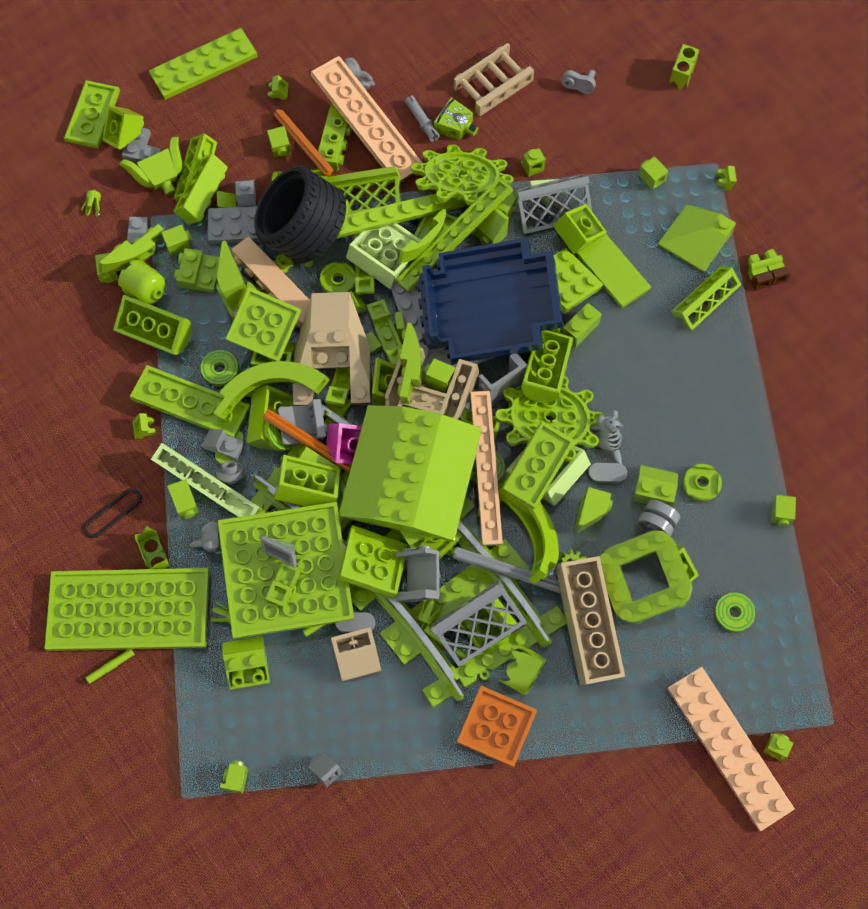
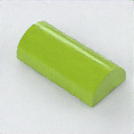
M123 295L113 330L177 355L188 345L192 333V325L186 318Z
M546 330L541 331L543 349L531 351L522 382V392L524 395L539 403H550L559 397L574 337Z

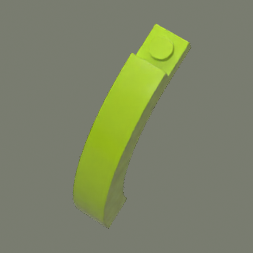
M276 361L259 364L243 371L224 386L219 393L225 398L216 404L213 413L225 420L246 394L265 384L291 382L303 385L319 394L330 379L318 370L300 363Z
M509 472L498 484L499 498L518 515L528 530L534 548V564L529 581L536 584L540 579L544 580L549 572L557 566L559 557L558 539L554 525L541 502L534 509L501 489L510 474Z

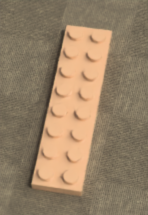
M338 56L311 71V77L381 167L397 166L401 174V182L414 175L411 171V165L413 163H422V161L341 57Z
M700 667L667 688L759 832L795 809L703 667Z

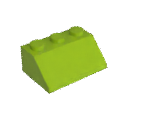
M269 385L252 391L247 444L260 449L275 450L269 445L268 438L265 437L264 425L266 420L263 419V415L268 409L277 414L280 407L294 406L292 395Z
M283 455L276 481L274 499L305 507L336 502L341 468Z

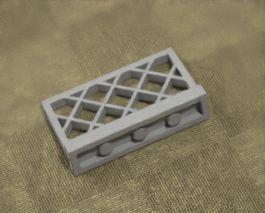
M579 174L515 189L514 193L518 202L523 233L527 234L554 227L553 224L560 218L559 216L564 208L571 211L566 206L571 197L579 201L575 208L580 207L582 204H587L592 211L588 187L589 177L585 174ZM584 187L585 194L580 200L573 194L577 188ZM560 192L569 194L563 204L556 199ZM543 196L551 198L546 208L539 204ZM531 200L534 202L529 212L523 209L522 201ZM554 201L562 205L556 215L549 211ZM537 205L544 209L539 219L532 215ZM547 212L555 216L549 224L542 222ZM530 216L537 220L534 227L527 228L526 221Z
M498 580L433 623L431 630L438 636L456 664L460 667L526 624L527 621L505 591L500 580ZM503 595L507 601L506 609L494 607L495 599ZM482 608L490 609L489 620L477 618L478 611ZM493 610L505 612L503 623L491 621ZM507 613L515 614L520 621L515 625L506 624ZM465 619L474 621L472 631L460 629L461 622ZM476 621L488 624L486 634L474 632ZM490 624L502 626L501 634L498 636L489 635ZM448 630L457 632L455 642L447 641L443 634ZM459 632L471 635L469 645L457 643ZM473 635L485 637L484 645L481 647L472 646ZM457 646L468 648V655L461 660L456 654Z

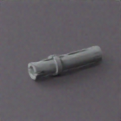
M414 96L407 97L405 104L420 124V129L426 133L431 142H434V139L436 141L440 134L434 128L432 120L428 119Z

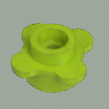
M279 254L277 259L273 261L283 273H287L288 269L294 265L291 259L282 254Z

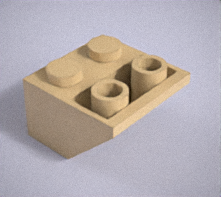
M371 627L331 638L342 682L381 671Z

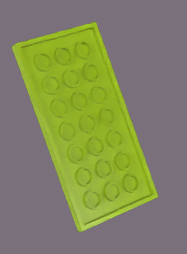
M209 568L51 571L45 650L206 648L210 570Z

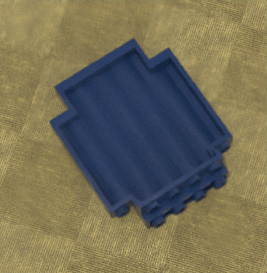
M528 237L439 253V260H437L438 271L433 272L430 265L422 266L423 273L419 274L417 290L421 292V298L418 299L420 310L423 311V316H420L421 326L425 330V333L422 334L423 344L427 345L429 350L449 347L446 348L448 359H451L453 364L458 363L459 359L474 361L542 350L543 340L541 331L564 328L553 251L531 255Z

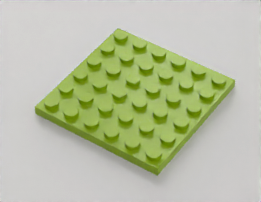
M337 502L218 520L233 639L354 620L349 583L338 579L344 556V546ZM262 536L294 544L297 567L302 568V571L285 607L266 600V596L273 580L277 576L282 561L263 552L260 539Z

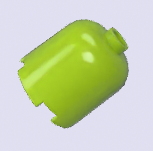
M131 261L129 263L131 265L126 270L122 269L118 285L125 294L150 305L158 302L166 291L164 277L144 261Z

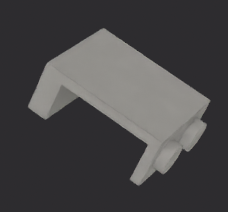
M517 353L509 356V373L492 385L482 374L479 376V391H490L491 407L504 399L503 391L508 387L516 388L522 385L527 364Z
M419 546L418 550L416 548H405L404 552L396 553V557L407 558V592H399L396 596V601L411 603L439 599V551L432 550L431 546Z

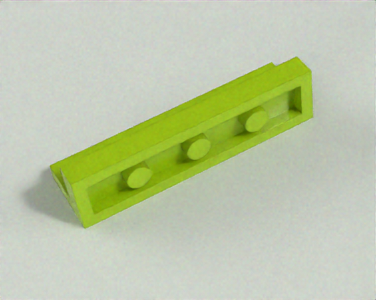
M205 133L190 139L173 198L176 201H179L182 196V191L188 185L201 159L211 153H215L218 142Z
M720 266L671 311L672 315L675 318H681L687 329L692 331L741 286L733 268ZM731 278L734 284L728 289L726 288L727 281ZM721 289L720 297L714 300L715 291ZM708 301L707 309L701 311L703 302ZM696 312L695 320L691 323L688 316Z

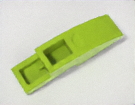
M157 224L154 228L150 227L144 236L135 239L132 245L127 240L122 244L116 245L110 254H105L100 259L99 271L101 273L120 271L130 266L131 264L129 263L131 261L146 260L155 253V243L163 238L161 232H163L164 228Z
M407 323L406 329L402 331L403 346L399 347L398 358H400L403 366L401 372L403 382L398 386L397 395L400 396L402 403L408 404L410 403L413 386L421 387L423 374L421 349L411 323Z

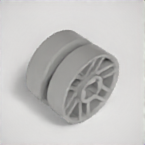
M649 500L644 508V512L637 521V525L645 533L664 531L671 536L674 531L673 528L676 527L680 520V515L674 508L661 501Z

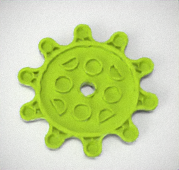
M448 145L447 152L443 154L426 150L423 152V158L427 163H413L411 165L413 174L423 176V178L416 180V186L419 190L433 189L437 192L436 197L439 202H446L450 198L456 200L463 199L468 206H471L499 177L509 185L512 184L513 177L500 173V171L505 170L507 167L505 160L486 159L487 151L483 148H476L468 153L461 151L457 145Z
M564 376L559 397L550 403L535 402L526 397L522 391L508 387L503 391V395L512 406L508 409L497 410L495 416L498 422L513 426L514 429L506 436V440L511 446L528 443L540 421H544L575 440V443L565 458V461L570 462L576 457L575 445H584L588 448H594L598 445L599 439L590 432L589 427L598 426L597 418L599 416L605 417V415L601 412H593L587 408V404L594 397L590 390H582L578 393L570 391L568 388L569 380ZM546 416H552L554 420L550 422Z

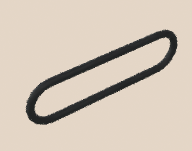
M137 489L125 491L85 524V534L91 538L100 536L141 502V493ZM133 491L138 494V501L99 533L91 535L87 532V526L127 493Z

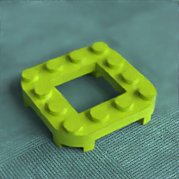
M664 531L645 533L612 546L600 555L606 589L613 609L617 616L628 623L640 624L644 620L667 611L682 608L691 596L693 590L692 583L687 575L677 544ZM657 552L670 588L633 601L621 569L622 565Z

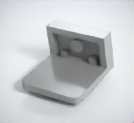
M313 399L305 406H287L278 409L279 416L320 442L326 437L327 425L324 424L323 420L325 411L320 399ZM280 430L284 445L302 444Z

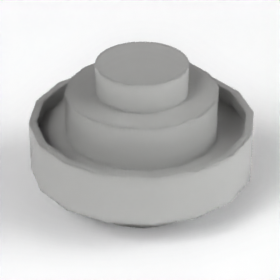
M234 461L224 462L215 470L216 478L228 485L235 484L245 475L244 466Z

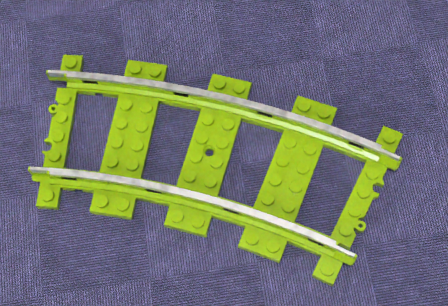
M347 399L345 406L330 403L324 406V415L326 416L324 424L327 425V430L328 424L353 425L343 417L352 406L350 399ZM296 444L287 456L297 457L304 444ZM274 466V472L267 480L258 475L254 476V487L259 491L251 501L260 507L256 514L268 513L272 507L277 511L305 507L284 501L281 503L279 500L274 499L275 486L280 469ZM346 471L339 478L338 497L336 500L338 513L342 503L340 487L347 485L349 473ZM465 496L457 530L471 545L462 538L457 543L459 547L530 571V568L506 539L503 540L502 545H497L491 550L486 546H482V541L462 521L475 509V505ZM339 517L341 533L353 520ZM392 529L385 535V537L402 543L406 542L397 529ZM343 540L344 551L347 543L345 540ZM407 558L404 560L402 574L407 571ZM471 564L439 588V599L434 600L432 612L436 607L441 605L443 607L433 619V623L498 580H500L505 591L527 623L516 632L455 669L437 644V641L423 632L426 626L424 625L421 629L422 624L417 621L418 614L422 610L423 601L413 609H410L405 602L396 601V597L392 598L349 583L352 604L360 612L373 600H376L394 620V623L383 630L380 635L402 664L405 666L418 655H421L438 678L437 681L422 689L432 708L452 696L456 701L464 698L462 691L455 682L456 680H459L464 689L476 682L478 675L482 681H487L490 676L488 670L494 671L510 660L515 661L516 658L512 651L519 650L523 652L518 644L530 648L539 643L542 648H546L552 643L549 635L567 625L566 617L558 605L540 616L533 604L517 585L516 581L518 579ZM448 630L447 632H445V633L443 634V636H445L447 633H449L450 630Z

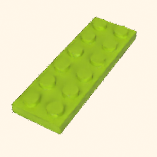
M240 28L149 70V74L166 100L258 56L244 31Z
M148 365L145 367L130 395V399L207 430L223 429L226 435L236 438L251 408L249 404L239 401L227 418L223 420L213 413L216 404L225 398L221 393Z

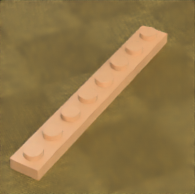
M490 391L471 392L472 424L482 428L475 456L482 546L502 545Z

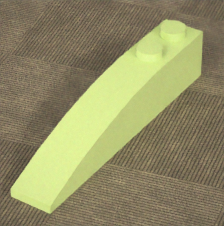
M161 443L151 458L152 461L181 480L187 479L189 485L238 517L255 515L260 508L163 443Z

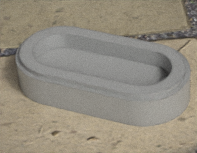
M594 463L589 468L588 476L595 483L619 484L625 481L627 469L619 463Z
M353 612L354 620L335 623L338 631L345 634L369 627L373 631L376 626L373 615Z

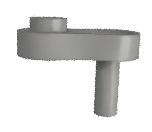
M568 70L564 72L561 83L566 88L590 94L596 86V82L593 79L596 72L590 70L588 75H580L575 71Z

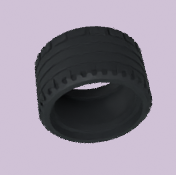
M304 166L289 168L280 173L270 183L258 203L254 219L256 236L262 243L296 263L304 264L311 262L324 254L339 235L346 215L345 196L339 188Z

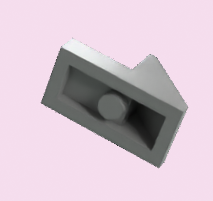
M209 429L201 447L237 461L245 443L242 440L226 435L223 429Z

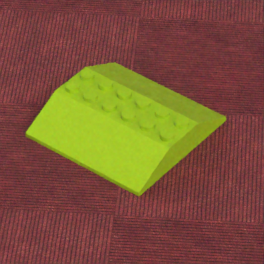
M368 405L341 503L339 517L454 542L482 428L439 413L404 406Z

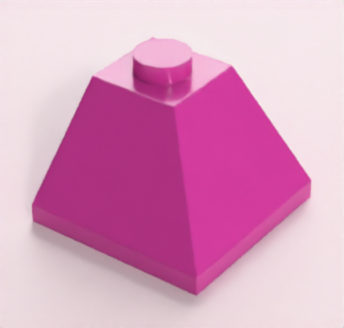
M340 423L328 424L326 443L334 463L352 465L362 426Z

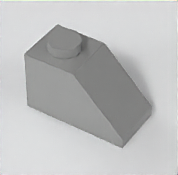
M255 180L236 181L238 207L256 206Z
M324 752L321 755H315L309 762L311 764L309 770L326 788L342 774L340 767Z

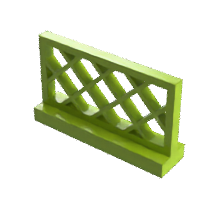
M397 166L327 177L328 182L344 192L345 198L347 196L352 198V201L349 203L350 208L356 202L362 205L358 210H351V214L374 209L368 207L373 200L379 202L375 208L386 206V202L391 196L396 199V203L400 202L401 174ZM395 182V186L391 191L385 188L388 183ZM371 186H378V189L373 194L368 191ZM353 189H361L356 196L350 193ZM383 190L387 195L380 200L376 196ZM364 193L370 196L365 203L359 200Z

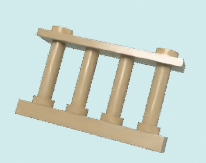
M509 43L498 47L495 52L465 72L459 73L454 78L453 89L457 91L463 87L476 101L475 113L479 117L533 81V68L529 66L526 69H521L510 58ZM504 60L517 75L513 78H508L496 64ZM490 69L503 84L498 88L494 87L482 73ZM477 78L490 93L481 97L469 82Z

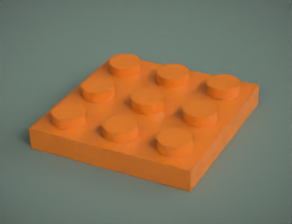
M480 686L457 744L514 768L537 709Z

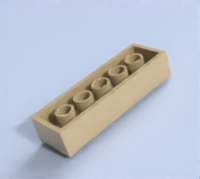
M600 556L558 564L555 568L580 686L625 677Z

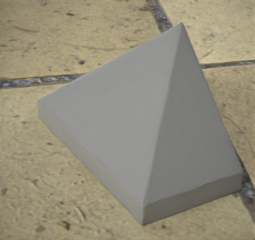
M265 536L260 538L264 553L294 568L297 566L294 544Z

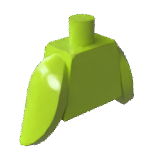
M179 136L171 138L169 149L137 162V165L125 159L118 165L123 167L143 187L153 188L155 191L163 188L166 195L173 194L176 190L172 183L177 181V176L182 170Z

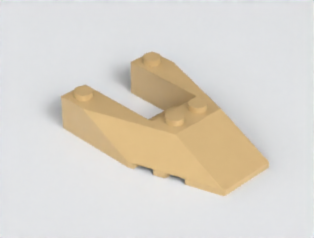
M350 292L312 293L295 347L294 362L314 369L350 368L351 404L372 405L370 346ZM293 383L294 406H305L315 399L314 391L303 385Z
M420 348L422 354V362H424V350L423 348ZM399 358L385 394V406H404L443 414L458 420L479 375L478 364L459 359L447 394L422 386H413L410 403L408 404L402 403L400 396L397 395L398 386L403 382V377H401L403 366Z

